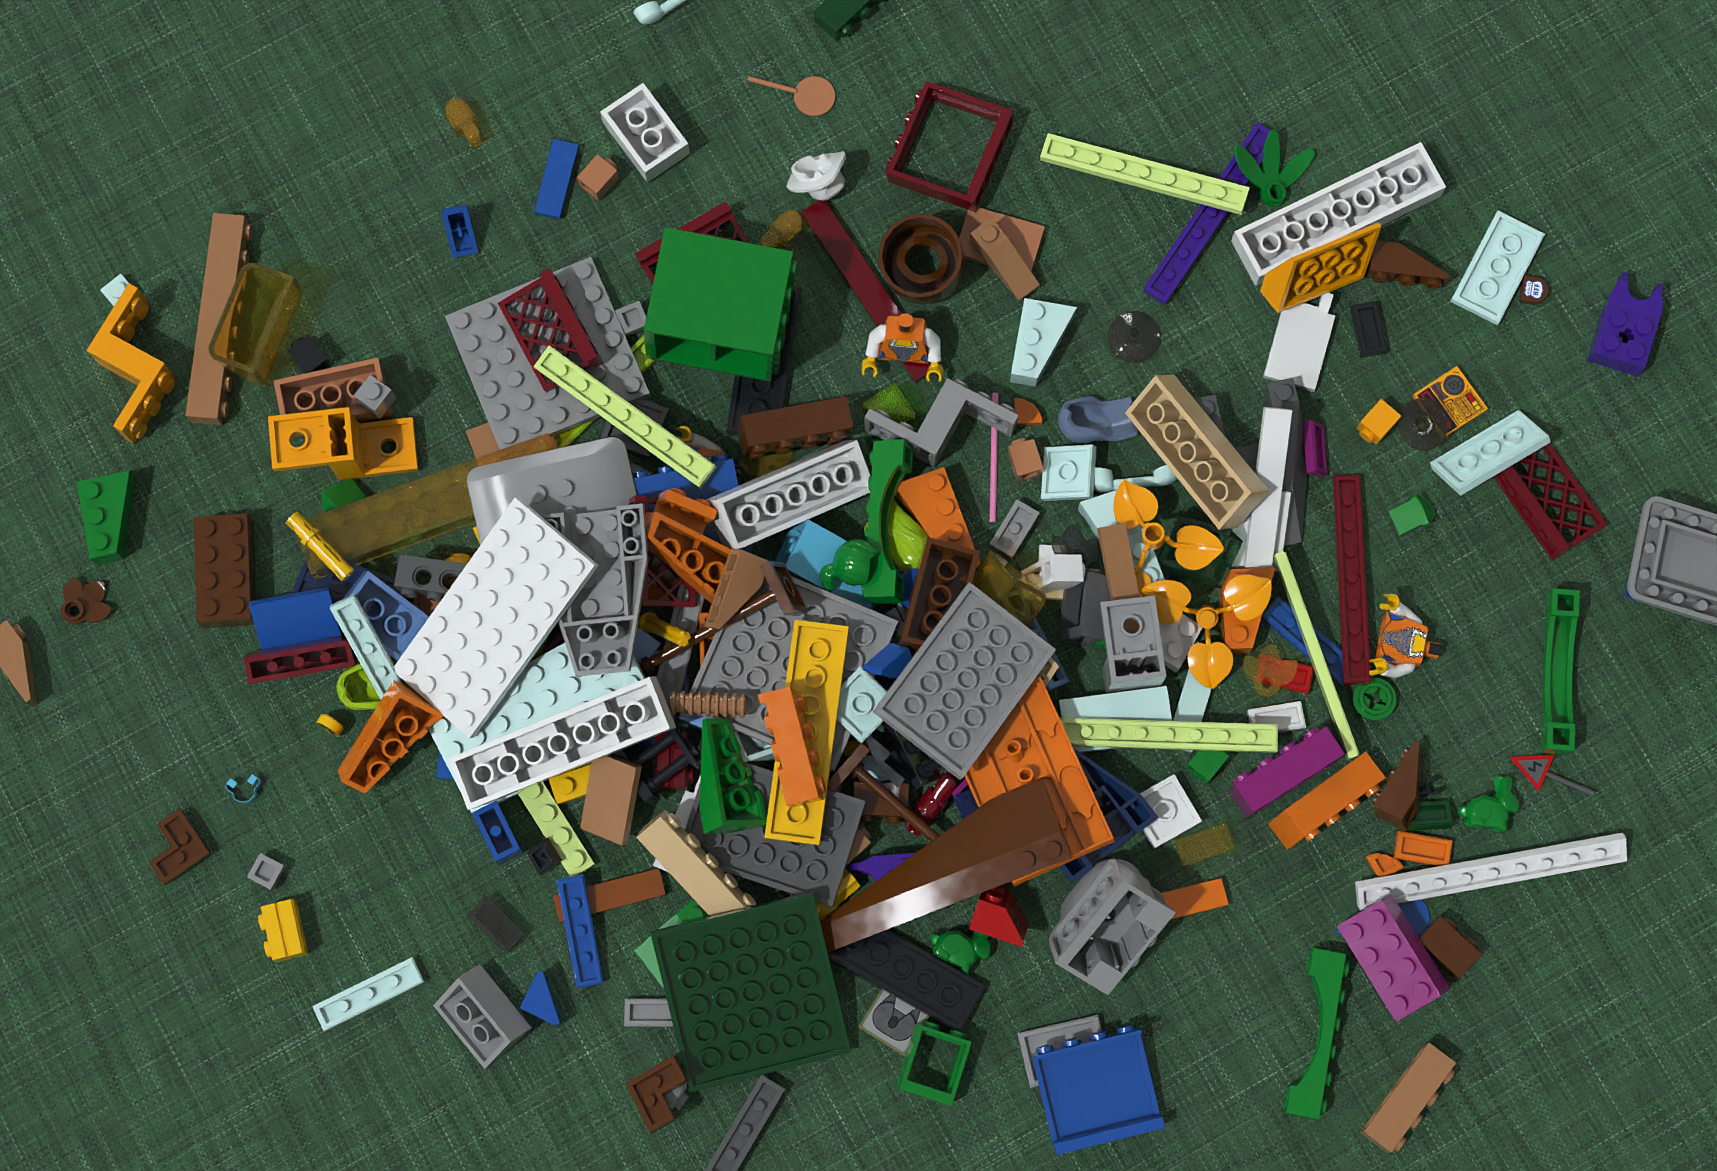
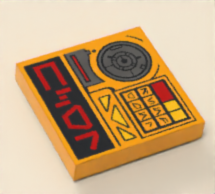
M1458 366L1412 396L1442 439L1488 409Z

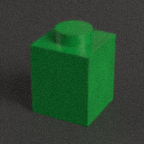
M1199 750L1185 768L1207 785L1228 759L1229 755L1225 753L1226 751Z

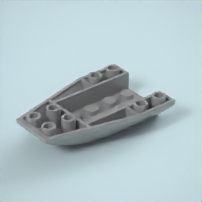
M644 504L616 506V510L572 515L564 512L540 515L599 565L558 621L576 677L630 672L648 565Z

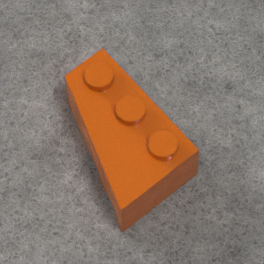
M1275 568L1221 569L1218 574L1219 608L1230 605L1225 600L1224 590L1227 583L1233 577L1248 574L1269 578L1272 581ZM1234 609L1220 613L1221 643L1227 645L1232 654H1249L1253 649L1262 614L1255 619L1242 621L1236 617Z

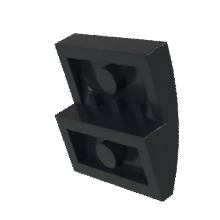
M876 729L867 738L869 749L883 773L893 784L899 787L908 774L904 766L890 755L895 750L891 740Z

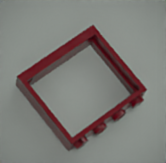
M926 81L923 89L916 93L914 100L916 105L913 112L909 111L906 116V128L903 135L899 134L896 139L895 154L893 158L889 157L887 160L888 165L885 172L889 183L976 213L1015 121L1013 110ZM932 101L997 122L966 195L902 173Z

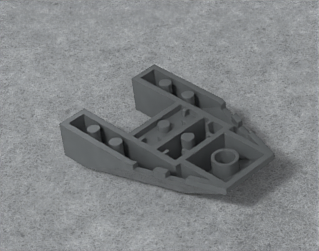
M1293 378L1268 383L1263 391L1267 407L1292 410L1282 486L1283 491L1291 492L1284 547L1302 543L1307 485L1303 422ZM1216 395L1196 398L1195 401L1225 436ZM1259 443L1235 448L1255 473Z

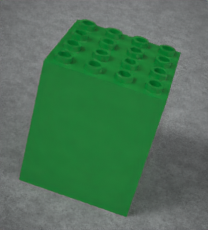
M665 227L644 327L646 358L771 382L772 375H778L781 349H783L785 340V326L788 324L790 301L793 298L797 261L792 260L793 251Z

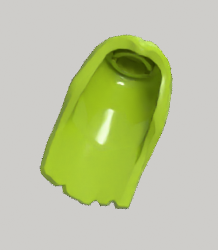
M893 500L888 524L889 548L896 570L903 574L902 571L906 572L909 569L918 567L923 544L929 536ZM866 523V525H865V527H864V535H865V530H866V528L868 527V523Z
M390 657L394 665H396L397 661ZM361 663L349 667L340 675L336 688L338 697L345 707L352 710L376 709L381 699ZM404 681L406 687H408V688L414 690L411 686H409V685Z

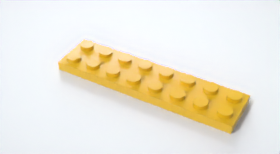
M794 620L785 688L791 687L806 698L808 711L805 712L806 722H810L813 728L814 738L810 740L812 749H816L819 755L820 765L816 767L818 776H822L824 779L826 792L822 793L824 800L795 807L787 806L777 771L778 767H782L781 761L776 762L775 760L764 837L766 839L820 846L849 626Z

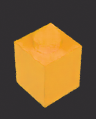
M1380 399L1357 426V429L1360 431L1359 435L1365 441L1373 442L1377 445L1394 427L1401 415Z

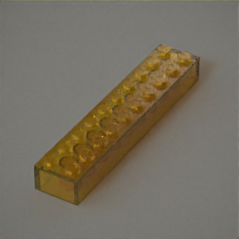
M549 433L305 520L313 528L317 527L320 530V535L351 567L476 523L467 485V476L472 469L554 450ZM298 536L310 574L314 579L317 580L333 574L334 572L327 567L312 549L301 543L302 539Z

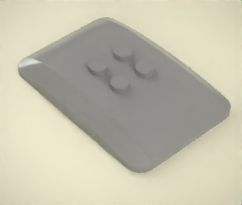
M616 437L599 439L479 466L472 469L467 476V485L481 544L515 497L523 500L539 515L563 512L572 515L616 510V506L629 505V498L636 495L625 444Z
M1655 496L1647 499L1642 509L1627 583L1629 595L1639 602L1717 626V514L1663 497Z

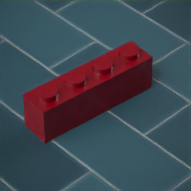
M345 635L251 651L243 658L248 684L355 666L359 661Z

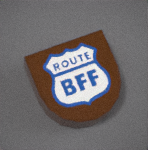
M1524 275L1519 303L1531 305L1542 303L1549 292L1547 283L1541 278Z

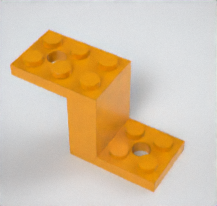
M128 283L86 351L100 366L137 385L136 390L113 425L126 440L135 444L137 439H141L145 435L150 418L156 416L161 408L160 402L165 394H169L174 388L176 377L165 363L127 343L134 336L135 326L139 320H143L147 315L148 305L150 304L137 287Z
M349 407L268 416L272 469L274 471L329 465L339 480L419 471L413 417L359 423ZM297 434L305 436V443L301 447H293L291 445L292 438ZM387 441H394L396 443L395 451L389 454L382 451L383 444Z

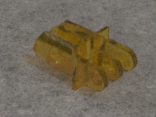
M450 99L445 107L446 117L454 129L457 138L464 135L471 147H480L482 140L477 129L480 126L477 115L473 113L470 106L462 99Z
M787 210L772 224L767 223L768 232L762 237L761 246L778 249L782 245L787 249V244L802 229L799 213L795 210Z

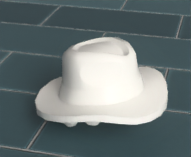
M842 151L821 154L815 157L809 155L799 159L791 167L792 174L788 180L787 188L795 193L808 192L813 199L829 200L840 193L844 187L845 179L840 169L846 159V153Z

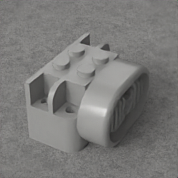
M1121 859L1101 861L1084 874L1062 903L1060 921L1054 927L1049 937V945L1055 964L1109 995L1128 970L1137 965L1140 956L1147 947H1151L1155 943L1157 935L1176 912L1165 904L1163 895L1150 886L1149 881L1142 876L1141 872L1133 864Z

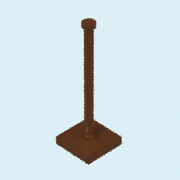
M768 561L761 565L760 568L771 587L770 591L744 604L720 629L703 627L690 634L691 638L688 640L689 644L684 647L674 643L649 658L647 656L641 658V664L645 671L650 673L658 664L776 599L784 615L800 616L808 612L809 610L785 563Z
M867 739L858 746L829 780L828 787L835 791L850 775L853 778L855 776L858 777L929 841L932 842L940 836L863 768L865 765L862 761L871 752Z

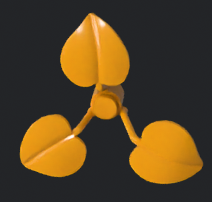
M1123 480L1120 483L1113 504L1117 523H1125L1127 530H1132L1139 524L1144 528L1142 540L1145 546L1136 569L1134 567L1140 597H1143L1142 588L1151 583L1150 577L1140 572L1149 549H1158L1164 542L1168 543L1170 546L1177 548L1175 551L1176 561L1188 570L1203 569L1223 552L1224 547L1220 540L1204 528L1190 525L1179 529L1176 543L1169 536L1164 535V529L1160 524H1145V522L1152 521L1157 514L1158 501L1156 497L1146 488L1132 484L1127 480Z
M1246 574L1233 577L1227 583L1224 590L1225 600L1230 605L1216 609L1212 605L1207 604L1202 605L1199 609L1185 607L1191 600V593L1184 584L1174 580H1159L1149 583L1142 588L1143 597L1155 596L1160 624L1169 625L1178 622L1182 617L1183 611L1196 615L1197 623L1205 628L1206 644L1195 643L1190 647L1187 655L1188 667L1199 683L1213 689L1232 669L1233 655L1224 643H1211L1210 628L1216 625L1219 613L1228 612L1233 609L1236 617L1242 621L1258 617L1268 605L1272 584L1269 578Z

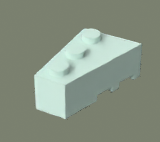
M1024 298L1010 377L1011 383L1036 387L1067 328L1074 319L1077 307Z

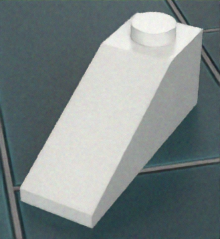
M1051 554L1020 571L1023 597L1029 598L1067 589L1083 582L1085 565L1082 563V555Z

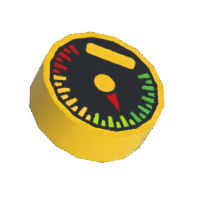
M321 714L316 721L317 725L336 737H339L344 729L341 723L326 714Z

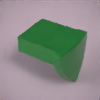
M351 478L330 487L322 488V508L325 518H334L341 515L344 511L365 502L366 496Z
M1414 495L1410 501L1390 510L1389 513L1399 535H1405L1421 526L1429 525L1434 519L1435 508L1425 498Z

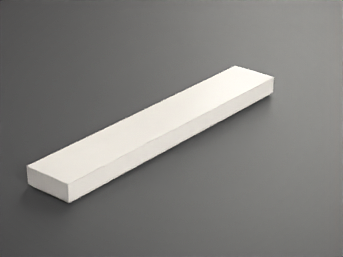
M1263 408L1255 474L1268 488L1269 492L1250 513L1243 564L1245 568H1272L1292 417L1291 409Z

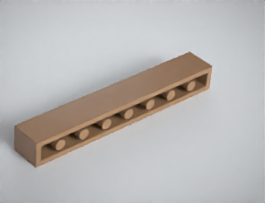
M213 213L185 415L191 423L223 425V418L228 416L229 404L226 402L227 392H230L232 388V377L229 376L230 366H234L236 358L233 344L234 341L238 340L239 327L236 325L237 316H241L242 300L239 299L240 292L244 291L246 284L243 269L244 265L247 266L249 262V251L246 250L247 240L252 238V225L249 224L244 215Z

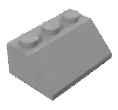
M480 964L458 977L433 1005L484 1069L519 1042L531 1029L525 1018L518 1012Z

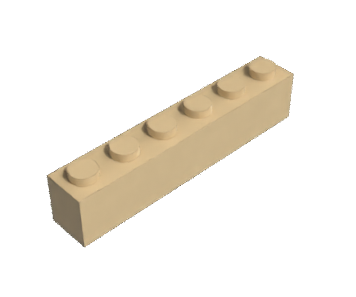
M664 809L640 830L636 838L709 916L756 905L755 900L748 893L744 894L737 887L738 883L735 878L721 870L717 859L712 854H707L700 847L699 840L692 833L688 834L681 827V821L675 814H669Z

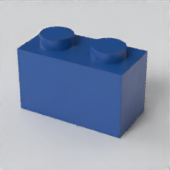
M497 801L472 812L483 838L498 865L523 853Z

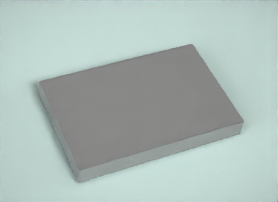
M1098 1015L1017 1033L1030 1088L1038 1086L1031 1053L1037 1052L1036 1048L1043 1045L1052 1044L1053 1048L1064 1046L1063 1041L1072 1038H1079L1080 1041L1091 1039L1090 1034L1102 1031Z

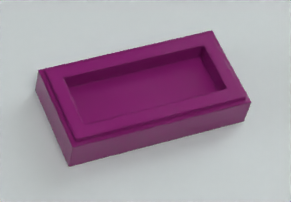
M1313 420L1303 421L1306 472L1318 478L1327 476L1324 425Z

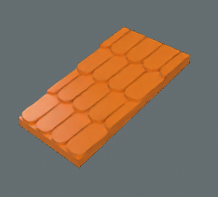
M1037 676L965 774V779L978 807L992 798L1041 779L1044 781L1073 857L1013 880L1014 887L1115 842L1042 678Z

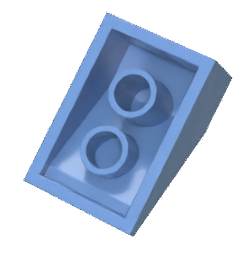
M365 571L344 598L353 594L356 595L387 653L398 662L429 616L372 573Z

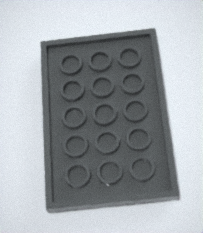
M744 762L745 767H750L752 772L750 778L756 791L760 790L767 818L774 771ZM699 784L685 831L688 834L692 833L699 840L700 847L707 854L710 853L717 859L722 871L795 895L813 891L816 902L834 907L867 801L828 789L819 846L764 838L766 826L727 834H704L700 812Z

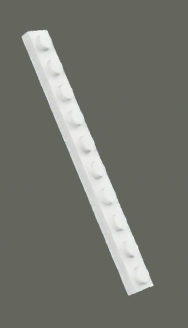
M1617 833L1355 882L1357 906L1359 910H1365L1392 894L1398 904L1627 861L1626 837L1623 833Z

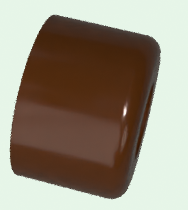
M915 214L900 219L887 230L879 247V266L884 278L891 289L908 302L919 305L940 302L953 294L963 280L966 269L964 249L951 226L938 217L927 214ZM928 247L937 252L940 258V265L935 272L928 275H919L909 269V257L918 248Z

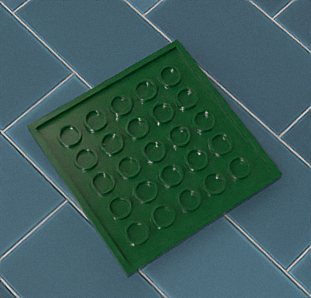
M813 891L650 931L685 1075L688 1079L689 1092L851 1053Z

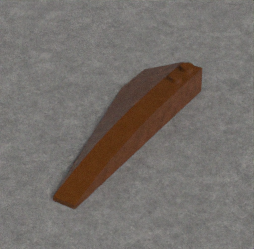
M1043 779L990 799L821 920L820 924L827 953L1072 858V852Z

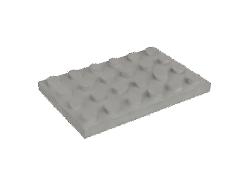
M969 582L872 712L961 780L1056 649Z

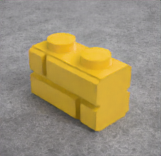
M289 899L262 906V914L258 915V921L261 930H266L268 941H264V949L267 957H272L274 962H281L308 955L297 901Z

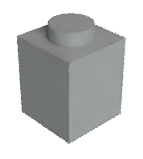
M372 375L368 376L354 394L357 402L379 419L396 399L393 391Z

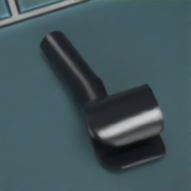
M1428 779L1424 787L1420 789V797L1427 794H1441L1444 788H1439L1435 791L1432 789L1433 782L1440 779Z

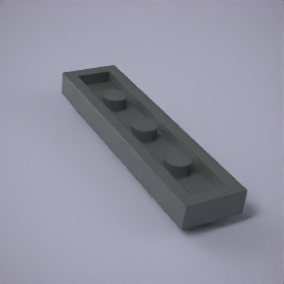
M763 1075L760 1076L705 1171H738L786 1089Z

